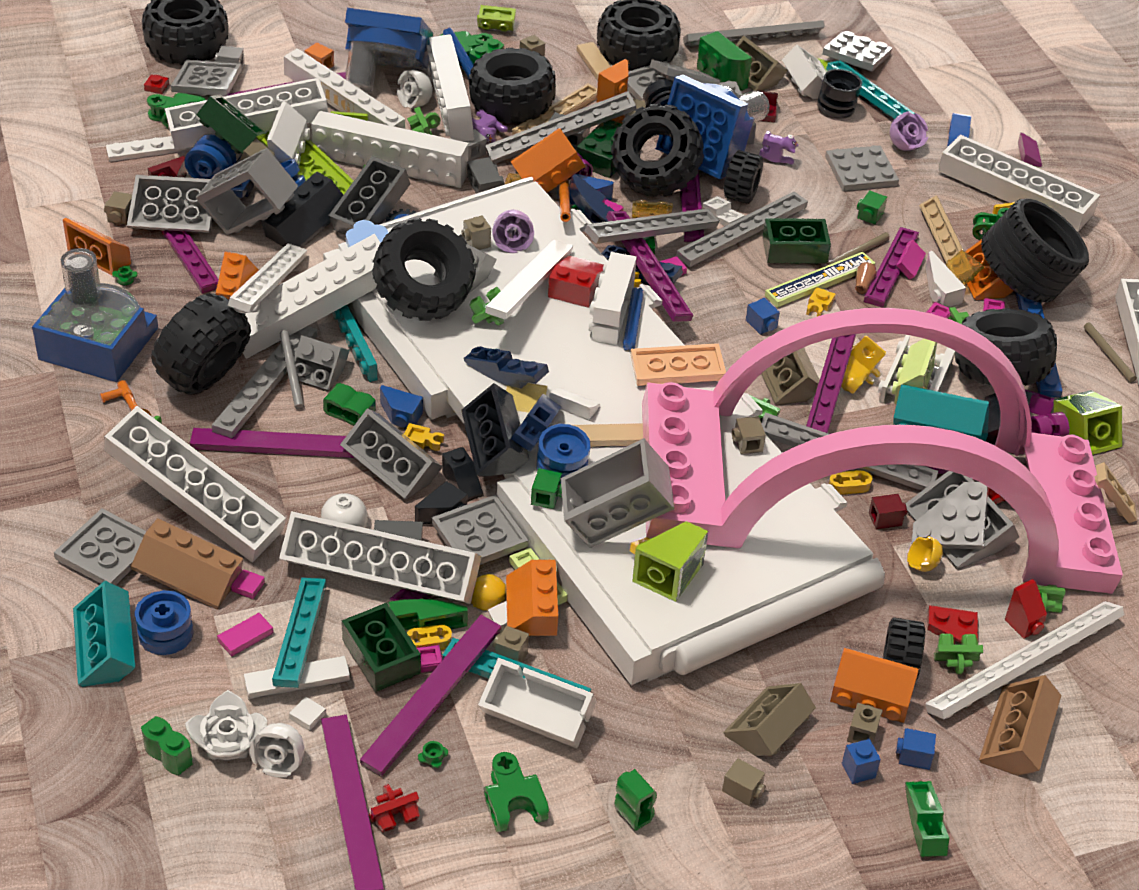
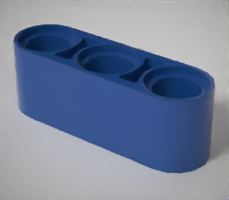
M952 114L947 147L960 135L969 138L972 116Z

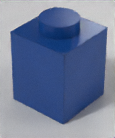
M762 298L748 304L746 321L762 335L778 327L780 312L766 298Z
M905 728L903 738L898 737L895 753H900L899 764L930 770L935 752L936 734Z
M867 739L846 745L842 766L851 783L855 784L876 778L881 759L871 740Z

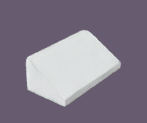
M560 388L551 391L549 394V398L561 405L562 410L588 420L591 419L600 407L599 403Z

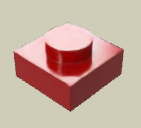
M151 74L144 83V91L163 94L169 85V78Z

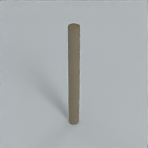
M885 232L827 262V266L858 253L866 252L889 240L890 236Z
M1090 322L1086 323L1084 329L1125 378L1130 383L1134 382L1137 379L1134 373Z

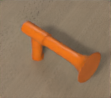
M124 380L118 382V389L100 393L103 403L123 396L131 411L138 406L133 393ZM141 408L143 411H145L147 414L151 416L150 411Z

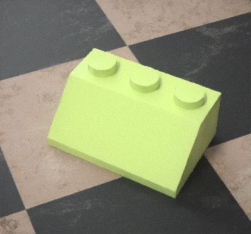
M922 339L911 345L908 354L903 355L901 363L903 368L899 367L896 379L898 382L894 381L892 387V394L895 395L894 404H897L902 384L923 389L928 388L935 365L937 342Z

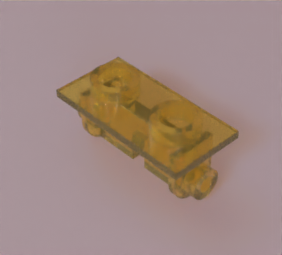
M645 200L633 201L632 218L672 213L673 204L663 201L658 203Z

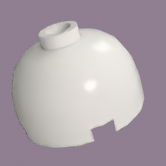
M407 70L400 75L398 84L401 85L400 90H397V95L402 106L416 108L426 105L433 91L428 76L416 70Z
M348 493L334 495L325 502L321 510V518L363 528L368 526L366 506L355 495Z
M273 723L258 732L250 744L249 753L252 762L255 765L258 763L263 767L262 772L276 778L287 777L302 762L305 746L302 736L295 728L284 723Z

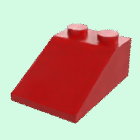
M567 256L555 265L549 276L548 297L589 308L594 298L596 287L599 288L600 274H604V264Z

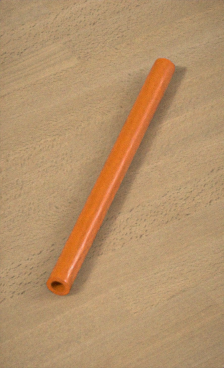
M567 179L559 184L560 218L563 222H568L571 219L569 181Z

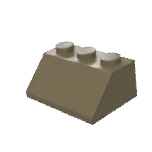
M744 35L736 44V46L752 57L748 86L756 93L776 86L788 70Z
M805 348L794 351L780 359L762 373L771 396L777 405L808 401L816 394L820 380Z
M802 683L768 686L723 733L728 739L754 756H773L780 751V746L786 740L794 736L795 730L810 718L809 715L816 707Z

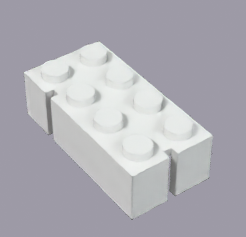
M611 252L609 260L604 261V274H600L598 284L600 288L596 287L594 295L596 302L592 301L590 306V314L593 315L588 331H592L591 341L618 344L629 307L631 292L634 288L636 256Z
M498 658L478 706L483 713L577 749L586 729L583 721L589 722L597 700L591 692L524 668L522 671L519 665Z

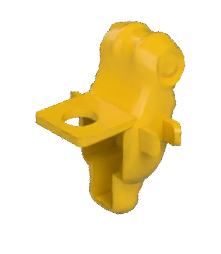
M864 336L860 342L853 345L842 382V389L852 394L855 393L864 381L871 385L874 384V379L869 376L871 373L877 378L881 375L880 371L875 367L886 355V351L868 336Z

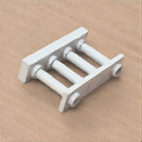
M906 335L903 341L898 342L896 358L886 380H881L878 393H881L880 403H884L887 394L894 395L892 394V383L897 379L903 355L908 354L910 335ZM947 347L945 354H936L935 363L939 367H934L931 376L933 380H930L928 390L941 392L955 355L953 349Z

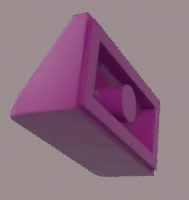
M1020 132L1018 147L1021 161L1032 166H1042L1037 141Z
M1025 389V391L1032 392L1029 403L1031 413L1047 416V414L1052 412L1054 398Z

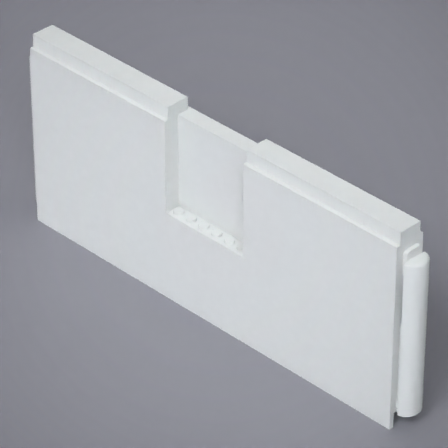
M532 177L379 224L386 227L389 233L399 223H407L411 219L421 218L422 221L434 219L438 220V224L443 226L448 224L453 227V232L459 236L463 229V220L481 215L484 216L491 226V247L481 251L497 260L488 278L468 294L465 301L456 311L451 312L447 317L442 319L433 318L431 321H419L417 317L409 319L402 316L403 313L397 309L393 311L387 305L388 301L385 297L381 298L377 289L352 301L347 306L353 317L411 394L423 397V409L431 420L443 415L447 418L458 415L464 423L461 409L495 383L513 395L520 425L542 394L549 397L550 392L558 388L599 403L600 407L590 420L560 409L548 427L556 424L643 423L642 400L647 385L637 386L630 356L631 350L623 348L628 310L617 345L591 341L592 331H588L593 315L590 314V306L588 308L549 298L548 276L507 319H504L503 324L496 325L494 321L488 323L486 319L475 324L472 320L474 313L469 306L472 299L481 296L485 304L490 302L486 296L487 292L495 287L502 291L553 240L573 245V251L569 256L604 264V261L607 260L582 233L585 231L587 224H592L580 210L571 209V219L568 222H563L560 218V207L536 181L533 182ZM515 209L522 211L528 215L533 223V242L527 249L517 251V253L503 251L496 245L493 239L492 228L494 221L499 214L506 210ZM347 243L338 244V249L323 253V261L347 249ZM421 260L405 262L407 272L417 282L425 285L440 283V279L433 275L435 269L430 264ZM640 284L638 288L641 287L643 289V300L634 349L685 346L652 310L662 304V299L649 285ZM478 346L510 351L513 359L547 364L549 373L536 384L527 383L520 389L488 378L465 363L463 358L473 348ZM718 381L677 384L687 388L713 391ZM743 393L731 416L719 415L725 501L738 485L756 469L772 458L782 454L767 435L763 452L740 454L737 442H733L732 428H735L736 418L755 417L763 412L761 407L748 393ZM539 440L532 451H528L530 460L514 473L503 474L506 479L497 482V497L528 539L527 548H531L540 560H556L557 582L568 595L567 601L631 685L645 679L649 682L674 670L680 675H686L875 591L884 584L885 572L879 559H873V552L836 513L847 507L848 502L831 484L824 483L821 484V487L815 489L809 483L777 502L754 525L741 548L706 545L703 566L675 602L632 582L635 554L629 551L631 542L646 537V522L590 548L564 522L563 501L561 497H558L554 509L531 505V489L538 471L536 459ZM627 446L591 447L588 465Z

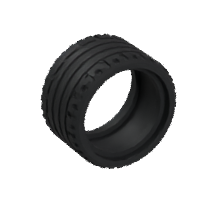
M1033 199L1017 200L985 233L981 241L984 257L995 274L1012 290L1035 302L1048 303L1053 301L1089 264L1087 246L1075 228L1054 209Z

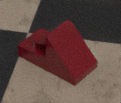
M760 91L758 97L763 102L764 110L762 115L757 117V121L775 123L778 93Z
M181 156L147 168L148 176L185 178L187 175L185 157Z

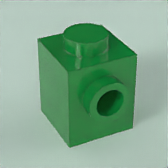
M869 190L863 199L860 198L856 207L859 210L857 218L876 225L885 212L887 196Z
M538 469L531 489V505L549 509L555 508L558 497L562 498V473Z

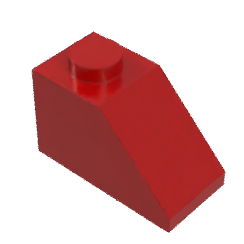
M1031 579L1014 588L1005 621L1023 639L1039 634L1044 629L1047 612L1036 581Z

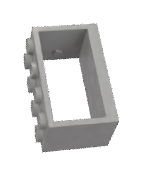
M265 148L215 174L195 198L225 234L228 235L233 232L239 233L245 226L251 227L260 219L264 221L272 213H280L285 208V202L294 197L293 192L298 185L269 149ZM251 179L265 198L245 207L231 188Z
M644 438L561 478L564 522L590 548L675 509L669 466Z

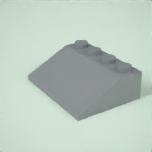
M136 175L127 228L210 233L214 219L195 197L211 179Z
M948 471L905 503L907 511L916 521L963 482H974V480L962 474ZM988 497L984 549L943 548V553L957 569H960L1002 551L1017 540L1019 535L1014 524Z

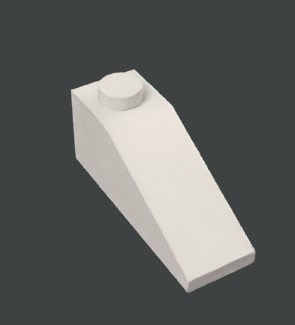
M930 251L925 266L930 297L934 302L946 307L962 304L966 287L937 255Z

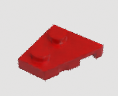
M929 605L927 630L936 635H953L954 644L957 641L962 644L961 638L965 634H975L978 640V612Z

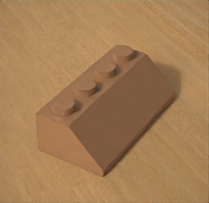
M157 518L144 534L131 564V569L218 609L230 593L231 585L242 571L243 558Z
M1046 675L1007 684L1002 687L979 758L982 764L1017 776L1040 770L1062 696Z

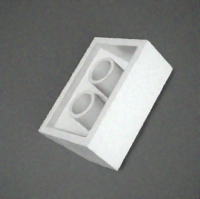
M796 45L782 61L788 70L787 73L792 76L791 80L799 86L798 91L805 97L808 95L812 99H817L824 74L827 71L819 59L799 45Z
M282 101L267 138V145L275 153L274 157L279 163L295 159L299 166L300 154L305 151V141L310 138V129L307 128V120L287 102Z

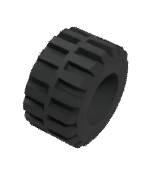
M742 150L736 151L730 161L725 178V198L746 204L753 200L762 175V156Z
M893 617L888 625L883 659L918 668L916 681L919 677L924 652L926 632L924 622Z

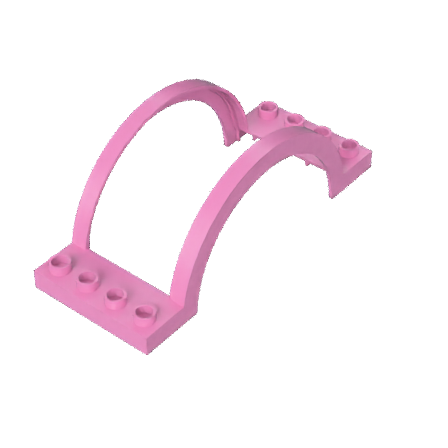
M863 308L830 313L799 322L761 341L728 369L713 391L687 388L673 382L665 384L647 382L642 400L643 438L669 466L675 509L647 521L646 537L653 538L687 521L708 531L706 545L741 548L759 519L777 502L801 487L826 476L847 470L878 465L907 464L945 469L972 478L994 490L1014 508L1022 520L1028 537V558L1022 576L1023 582L1033 579L1037 585L1047 586L1049 584L1057 585L1060 588L1113 594L1123 576L1102 491L1095 482L1097 471L1089 440H1084L1076 435L1061 437L1031 433L1032 421L1026 392L1020 376L1010 360L987 338L953 320L930 313L896 308ZM860 333H896L921 337L942 344L966 357L987 377L998 398L1000 427L995 445L956 431L928 426L881 425L836 432L810 440L772 458L742 481L725 501L719 415L731 416L743 393L759 375L780 359L808 345L830 338ZM1008 453H1015V456H1019V454L1025 455L1028 469Z

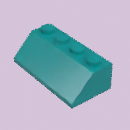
M902 384L893 417V425L941 428L986 441L988 437L989 402Z
M104 580L73 608L78 685L81 687L119 682L135 669L129 592Z

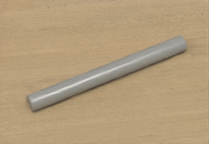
M283 330L280 332V338L294 406L296 409H300L304 405L288 331Z

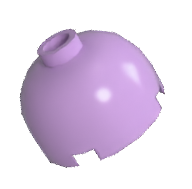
M907 111L896 117L892 122L889 131L890 139L901 150H915L923 146L928 140V137H926L928 126L919 114H912Z
M515 209L506 210L499 214L494 221L492 235L500 249L509 253H517V251L527 249L533 242L534 227L532 221L524 212Z

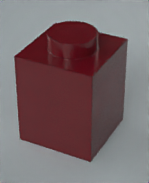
M899 494L872 497L869 515L875 529L903 525L904 517L907 515V506L905 502H902Z

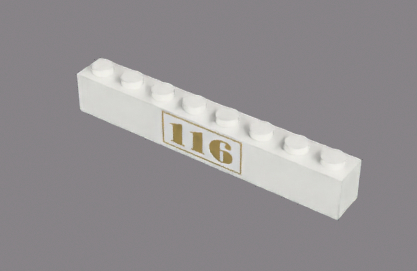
M298 48L284 56V74L295 82L319 78L327 103L339 111L368 114V121L405 129L404 117Z

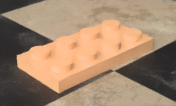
M719 343L631 349L630 356L637 386L647 385V382L665 384L668 382L719 381L726 373Z

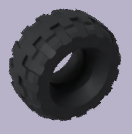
M151 0V3L147 4L142 14V30L146 46L155 57L165 60L167 63L184 65L186 60L209 61L215 57L216 53H219L221 46H225L226 40H228L227 13L219 0Z
M618 0L613 5L607 6L601 18H599L597 46L605 59L610 61L611 65H615L624 59L628 60V71L650 66L651 60L667 61L669 63L676 56L679 49L681 36L680 22L676 13L672 12L670 7L663 5L657 0Z
M513 47L493 50L477 59L470 70V100L477 111L483 110L487 114L496 117L497 121L504 123H523L529 119H537L541 114L544 115L549 110L552 101L555 100V71L549 60L536 51Z
M659 103L650 104V107L647 108L642 106L636 109L633 115H627L622 120V126L616 129L613 136L614 142L611 145V154L618 174L632 190L637 193H644L646 196L672 195L675 190L680 189L681 191L690 180L696 177L699 173L698 168L703 163L704 145L696 124L687 113L680 111L672 105L662 106ZM657 135H666L673 138V147L665 158L655 162H647L640 158L641 148L650 138Z
M421 218L408 220L407 223H399L385 235L373 259L372 275L375 283H377L376 289L381 298L385 297L388 301L387 305L393 311L397 309L403 313L402 316L409 319L417 317L419 321H431L433 318L442 319L447 317L465 301L476 277V269L473 264L475 259L471 249L466 247L467 242L461 234L458 236L453 232V227L445 224V226L438 224V220L426 219V221H422ZM421 260L430 264L438 273L440 283L425 285L417 282L407 272L405 262Z
M207 293L206 295L196 297L195 300L188 302L171 318L170 322L165 325L160 336L156 339L151 353L152 364L156 368V373L176 391L195 395L208 390L225 376L243 354L250 340L251 325L245 313H239L233 307L228 306L229 299L214 293Z
M1010 308L988 309L983 312L973 313L961 323L984 336L999 348L1010 360L1019 374L1022 384L1025 386L1032 385L1046 378L1050 374L1051 368L1055 365L1057 334H1055L1051 323L1039 314L1020 309L1012 310ZM955 351V361L960 371L967 378L983 385H991L987 377L976 365Z

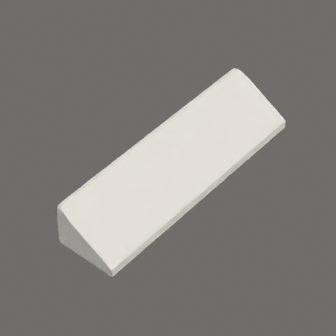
M345 656L305 663L299 688L273 686L272 677L275 668L244 674L248 699L350 680Z

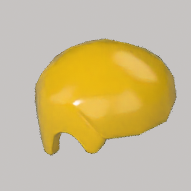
M930 536L927 538L918 537L910 546L907 562L910 567L922 572L931 571L941 562L943 547L935 538Z
M492 574L477 577L471 599L474 607L488 611V609L499 605L501 602H505L506 584L501 578Z

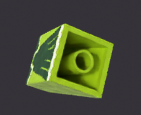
M1092 390L1054 399V413L1063 412L1066 415L1070 428L1069 435H1076L1084 440H1089L1092 455L1122 447V405Z
M686 521L639 544L635 550L632 582L676 602L704 564L708 531Z

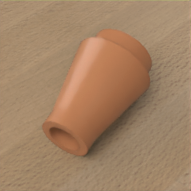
M863 262L857 267L855 290L859 293H866L877 275L876 267L872 263Z

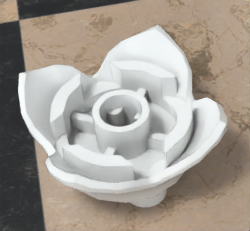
M227 690L213 701L207 716H193L185 725L191 739L207 752V756L210 759L231 760L236 758L243 759L249 755L251 742L258 732L267 726L268 721L260 713L249 714L245 702L239 696Z

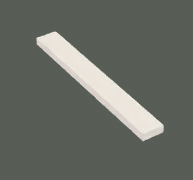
M553 240L486 306L485 313L507 319L552 273L555 265L572 253L573 245Z

